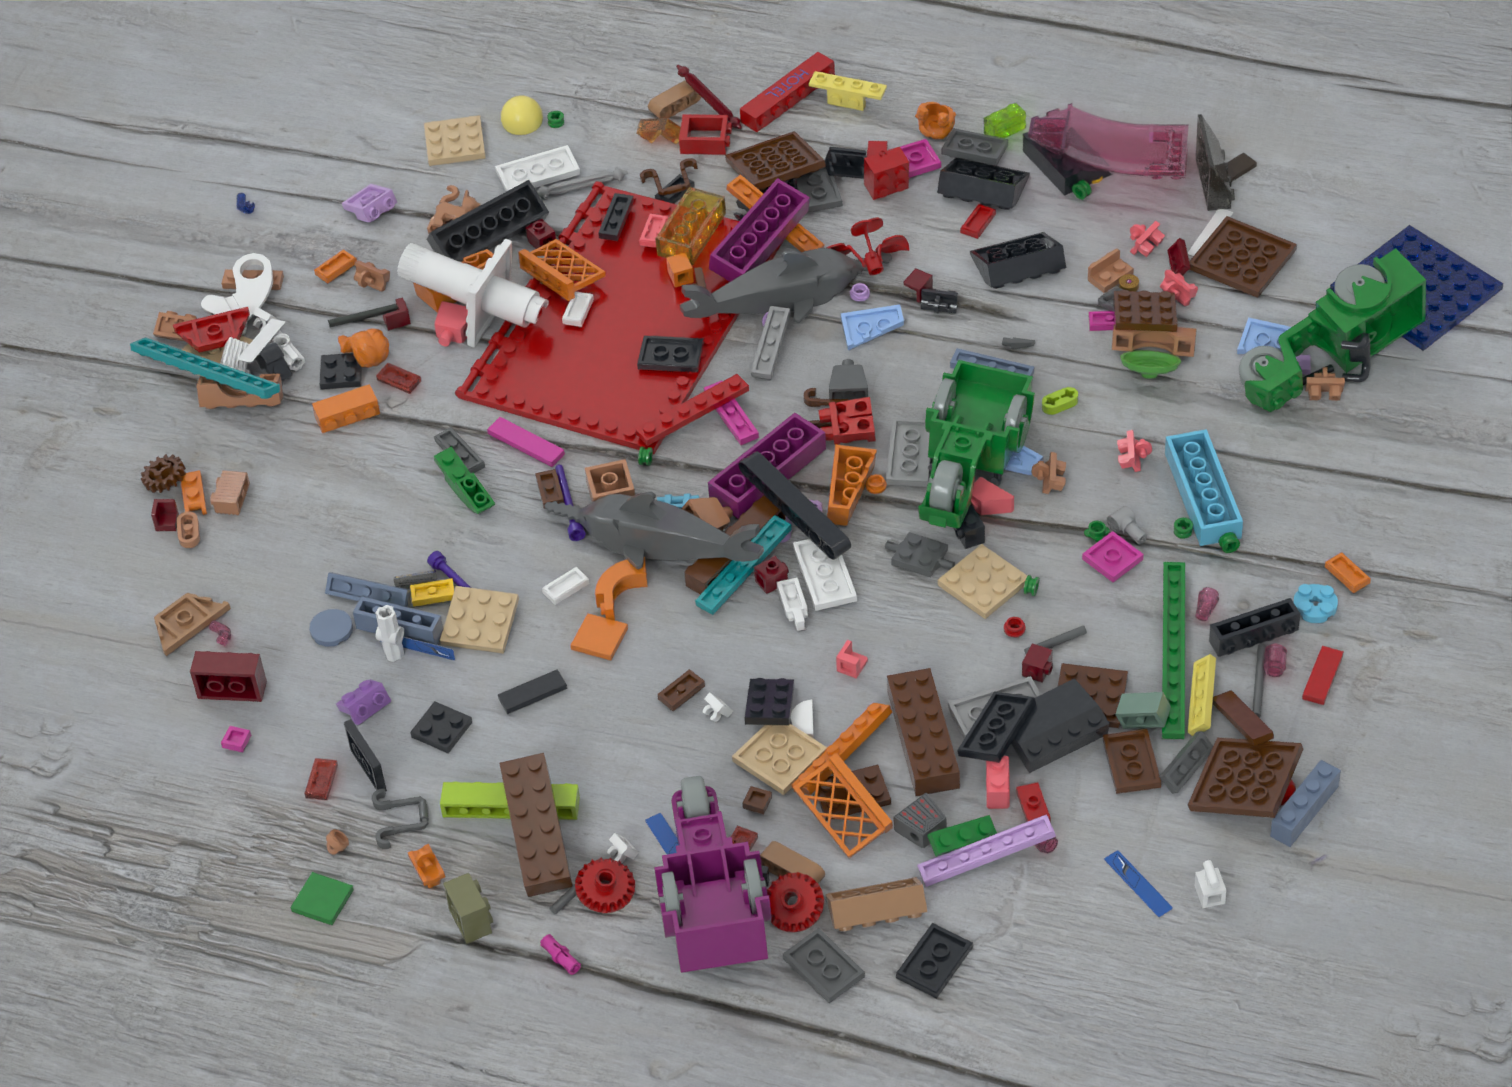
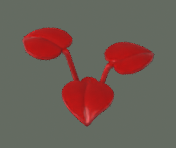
M875 217L859 221L851 227V234L853 236L865 235L869 252L865 254L864 260L851 245L845 246L844 243H838L827 248L845 255L852 252L862 263V266L867 267L869 275H877L884 270L881 252L909 251V243L903 235H894L884 239L882 244H879L875 251H873L868 233L875 232L883 226L882 218Z

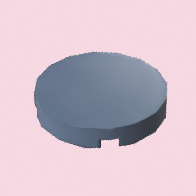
M328 609L313 617L309 630L311 637L318 645L331 647L337 646L339 642L343 640L345 642L349 639L353 632V624L346 612L338 609Z

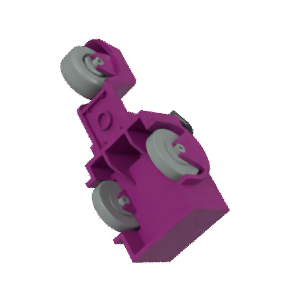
M702 776L683 778L681 780V790L676 791L671 799L678 846H676L677 853L662 855L663 866L654 867L665 938L675 937L680 971L683 973L768 959L764 922L771 921V908L765 879L762 874L760 851L750 852L748 842L733 844L732 838L726 837L722 812L719 811L717 794L712 787L705 786Z

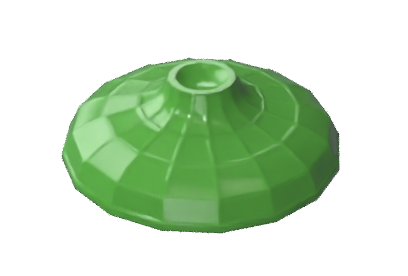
M1137 350L1123 353L1120 356L1123 366L1131 371L1141 373L1142 377L1149 379L1156 378L1159 374L1173 372L1181 364L1179 357L1160 351Z

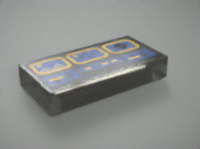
M436 570L395 576L394 585L401 587L436 581L437 572Z

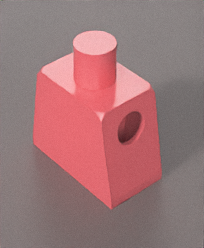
M441 302L434 326L436 337L439 338L438 342L442 346H449L451 341L463 343L467 339L466 330L468 323H466L468 310L466 306Z

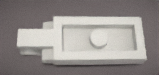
M798 578L776 582L786 617L789 621H794L797 631L805 630L804 618L808 617V609Z

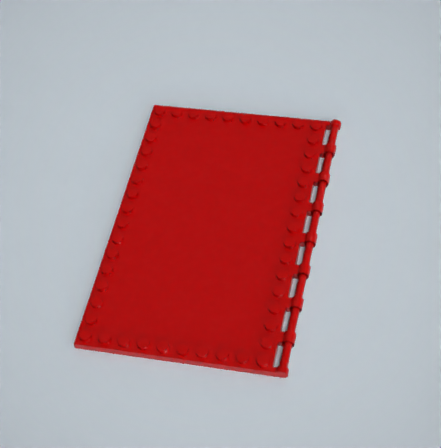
M596 181L586 200L575 211L576 215L568 227L564 228L558 237L560 242L569 245V248L605 271V277L576 291L593 294L594 297L582 327L562 323L563 315L570 301L546 285L540 284V281L537 279H530L525 287L539 292L540 297L549 301L548 306L541 308L536 324L530 322L525 328L516 325L509 337H505V334L513 323L505 320L498 332H495L489 340V345L480 359L474 362L470 369V374L462 386L456 389L455 395L462 400L636 450H640L641 446L645 447V449L652 447L654 455L665 437L647 446L636 435L635 428L688 400L739 316V313H716L703 318L685 317L680 310V304L691 299L684 296L681 291L682 286L674 287L668 273L666 258L686 253L693 269L694 279L693 283L686 285H693L695 283L694 268L701 267L706 289L711 293L715 292L730 281L709 269L710 255L739 221L604 186L603 183ZM614 193L632 195L634 202L618 241L599 239L598 232ZM598 194H601L602 196L595 207H590ZM650 214L669 216V223L659 248L641 246L639 242ZM584 219L585 222L578 233L574 232L580 221ZM783 241L765 262L770 261L774 258ZM548 256V258H557V256ZM562 256V258H572L570 256ZM560 264V266H570V265H571V264ZM643 337L703 338L704 346L698 372L638 369L637 363ZM495 349H498L499 352L491 364H487ZM477 376L481 377L473 391H468Z

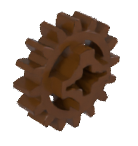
M165 454L163 458L156 457L155 462L149 461L150 465L144 466L145 471L141 472L142 478L140 479L148 491L151 490L152 493H155L157 490L159 493H162L165 489L170 491L171 486H177V481H183L181 476L186 475L184 471L186 467L179 456L175 457L172 454L168 458L167 454Z

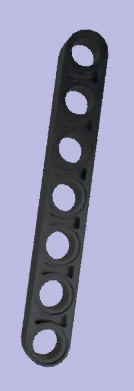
M755 451L738 463L741 473L830 559H836L851 548L849 538L761 453Z

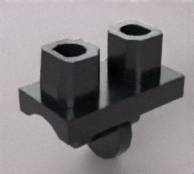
M932 288L922 289L921 309L932 310L937 314L939 312L957 313L958 293L956 291H939Z

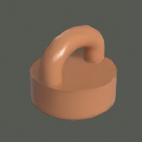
M333 829L326 836L327 850L332 855L337 854L339 851H344L349 845L347 836L340 830Z

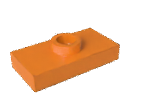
M343 249L314 269L315 275L328 284L354 266L357 259Z
M1342 552L1325 562V568L1352 593L1370 584L1371 578Z

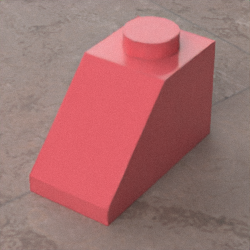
M980 477L974 482L971 504L980 515L1012 513L1014 511V496Z

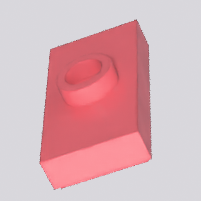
M649 215L639 240L641 246L659 248L669 223V216Z

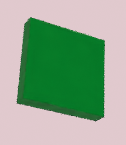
M312 872L291 905V911L333 925L354 891L353 885Z

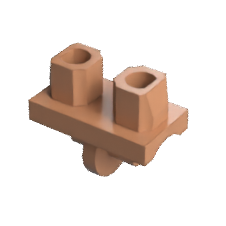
M359 260L355 262L356 272L354 280L358 281L359 286L363 288L370 286L381 292L385 290L386 282L390 280L389 270H380L370 262L364 263Z
M1323 367L1322 373H1314V377H1307L1305 391L1308 392L1309 400H1320L1321 392H1329V400L1339 401L1344 389L1345 378H1335V373H1328L1327 367Z
M1050 452L1047 462L1039 461L1032 466V475L1037 477L1038 480H1043L1042 493L1049 494L1051 489L1062 491L1065 486L1066 478L1061 476L1065 472L1066 462L1057 460V453Z

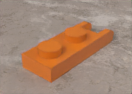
M200 470L188 472L186 475L181 476L183 479L181 481L185 512L201 509L202 514L206 515L207 508Z

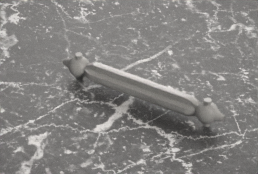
M616 167L613 172L606 171L552 184L549 187L541 185L537 193L540 197L547 199L549 194L557 195L591 187L596 181L603 184L611 182L613 179L622 181V178L628 174V171Z

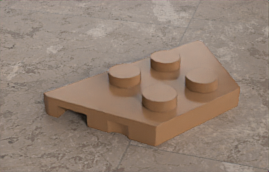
M186 593L154 616L164 655L168 656L231 609L230 604L226 601H223L222 604L212 601V598Z

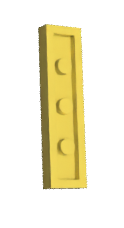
M1211 654L1195 661L1193 665L1188 733L1192 736L1199 731L1205 732L1211 726L1216 658Z

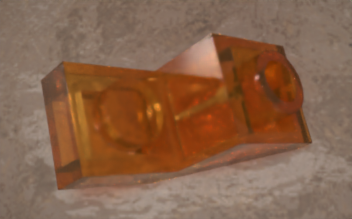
M668 118L641 119L636 134L650 143H653L659 135H662L665 139L677 144L681 127Z

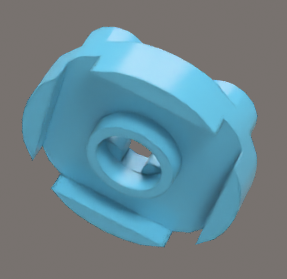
M1302 584L1294 595L1293 603L1299 610L1300 615L1303 616V620L1310 623H1323L1328 620V617L1336 614L1338 599L1334 589L1329 585ZM1312 602H1319L1318 606H1314Z

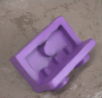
M370 679L361 682L359 687L353 692L343 695L342 700L337 702L336 705L339 711L350 714L354 724L359 725L389 704L391 699L382 683Z

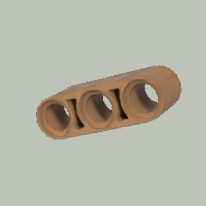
M684 80L652 98L648 104V110L664 121L697 103L701 96Z
M772 841L760 854L761 866H768L769 872L777 877L786 875L788 872H799L807 874L818 884L825 877V871L820 865L779 842Z

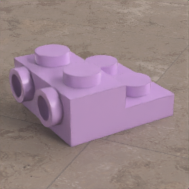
M370 184L344 201L342 206L344 210L354 212L358 220L372 222L381 213L391 210L397 203L392 189Z

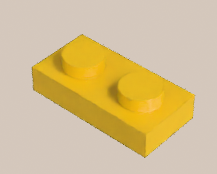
M453 579L410 585L413 607L452 601L454 594Z

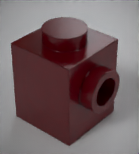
M543 219L526 227L528 242L535 249L556 239L555 230Z
M776 556L754 567L755 582L766 594L777 589L776 582L788 580L789 569Z
M1032 643L1022 661V676L1026 678L1031 676L1033 680L1043 683L1046 675L1049 676L1053 669V650Z

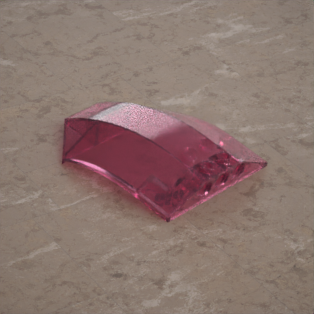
M1073 103L1068 104V108L1061 111L1059 108L1048 111L1045 117L1039 118V116L1031 118L1028 137L1049 151L1076 164L1121 176L1151 177L1152 179H1161L1162 177L1175 180L1186 179L1189 124H1134L1119 122L1073 107Z

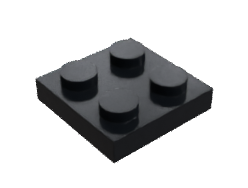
M353 353L321 355L319 383L321 390L361 387L362 367L355 359Z
M434 701L411 730V738L449 754L472 724V717Z

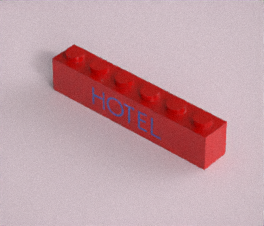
M816 52L740 108L741 123L755 132L760 131L799 101L806 98L814 90L818 89L809 86L815 71L835 75L834 61L822 53Z

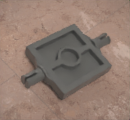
M909 532L901 543L897 544L887 540L885 544V549L896 552L891 559V565L930 578L940 567L950 570L955 566V562L944 559L948 551V544Z

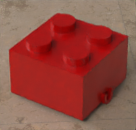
M900 146L887 151L881 149L878 154L864 158V185L873 200L909 188L910 162Z

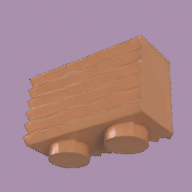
M222 470L221 477H218L216 480V491L211 494L210 498L215 513H224L225 515L236 514L237 516L240 514L250 485L247 472Z

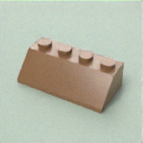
M917 877L825 894L832 925L835 929H839V931L852 930L853 926L862 924V927L874 926L876 921L885 920L886 923L896 922L899 920V917L903 916L918 918L922 916V913L927 912L923 884Z

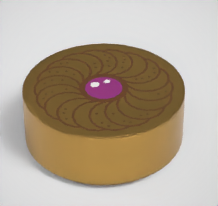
M1132 274L1123 275L1119 279V288L1136 292L1139 289L1138 277Z

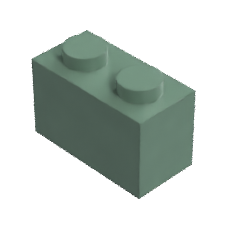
M1164 692L1122 694L1116 716L1123 729L1165 727L1171 706Z

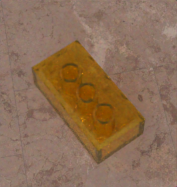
M689 187L655 238L657 255L667 258L686 253L690 264L694 265L726 215L725 196Z

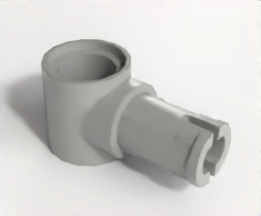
M1123 506L1107 517V523L1114 532L1122 531L1124 534H1128L1138 545L1146 541L1147 534L1136 525V517L1128 506Z

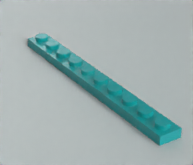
M146 337L130 343L131 351L139 353L141 356H147L153 360L164 362L166 365L178 367L180 370L192 372L194 375H201L206 379H212L220 384L229 385L233 389L243 390L247 394L257 395L261 399L271 398L272 395L280 392V385Z

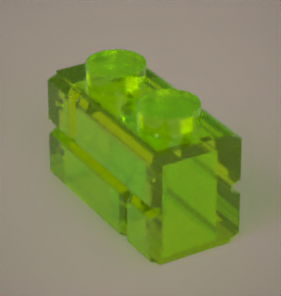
M1013 103L984 117V134L1007 138L1025 129V110L1017 103Z

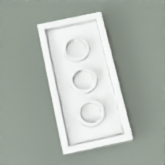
M568 145L495 166L505 191L527 180H530L534 188L580 175V168Z
M810 539L793 543V549L815 611L857 601V595L842 555L832 560Z

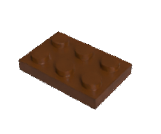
M1147 729L1103 735V744L1116 794L1161 788V779Z
M878 764L852 771L880 807L891 805V797ZM834 775L829 776L824 782L833 783ZM819 786L818 797L831 798L832 787ZM835 787L834 799L847 800V790ZM819 801L822 812L829 814L830 802ZM833 803L832 814L845 816L846 804ZM849 805L848 815L862 812L860 806Z

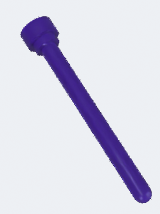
M558 464L555 469L564 504H571L574 507L564 468ZM574 519L569 520L570 525L567 529L569 538L572 541L582 540L586 535L584 526L579 522H575Z
M434 551L429 555L427 563L433 569L441 570L448 578H452L457 586L471 588L446 564V557L440 551Z

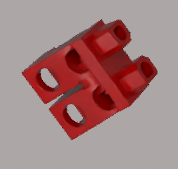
M870 397L837 403L831 402L829 403V408L818 410L820 423H832V426L821 427V430L825 432L826 441L834 440V445L859 440H867V442L876 441Z

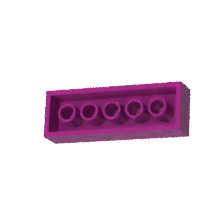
M777 178L711 253L709 269L731 282L751 269L763 264L806 215L809 209L810 197Z
M794 412L708 482L709 498L715 497L719 500L722 507H730L732 515L739 519L764 494L741 473L738 463L753 452L758 451L789 480L826 450L825 432Z

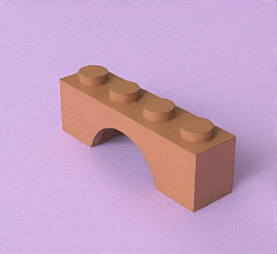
M1114 324L1112 350L1132 352L1142 347H1157L1165 349L1173 355L1194 357L1197 329L1177 327V332L1115 330Z
M260 374V378L280 385V392L268 399H261L257 395L247 394L243 390H236L215 380L200 377L197 382L199 407L214 409L218 406H226L227 408H235L241 405L255 407L265 404L266 406H276L281 403L283 398L281 374Z

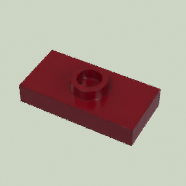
M1179 238L1167 251L1171 271L1175 274L1180 273L1183 276L1190 269L1185 240Z

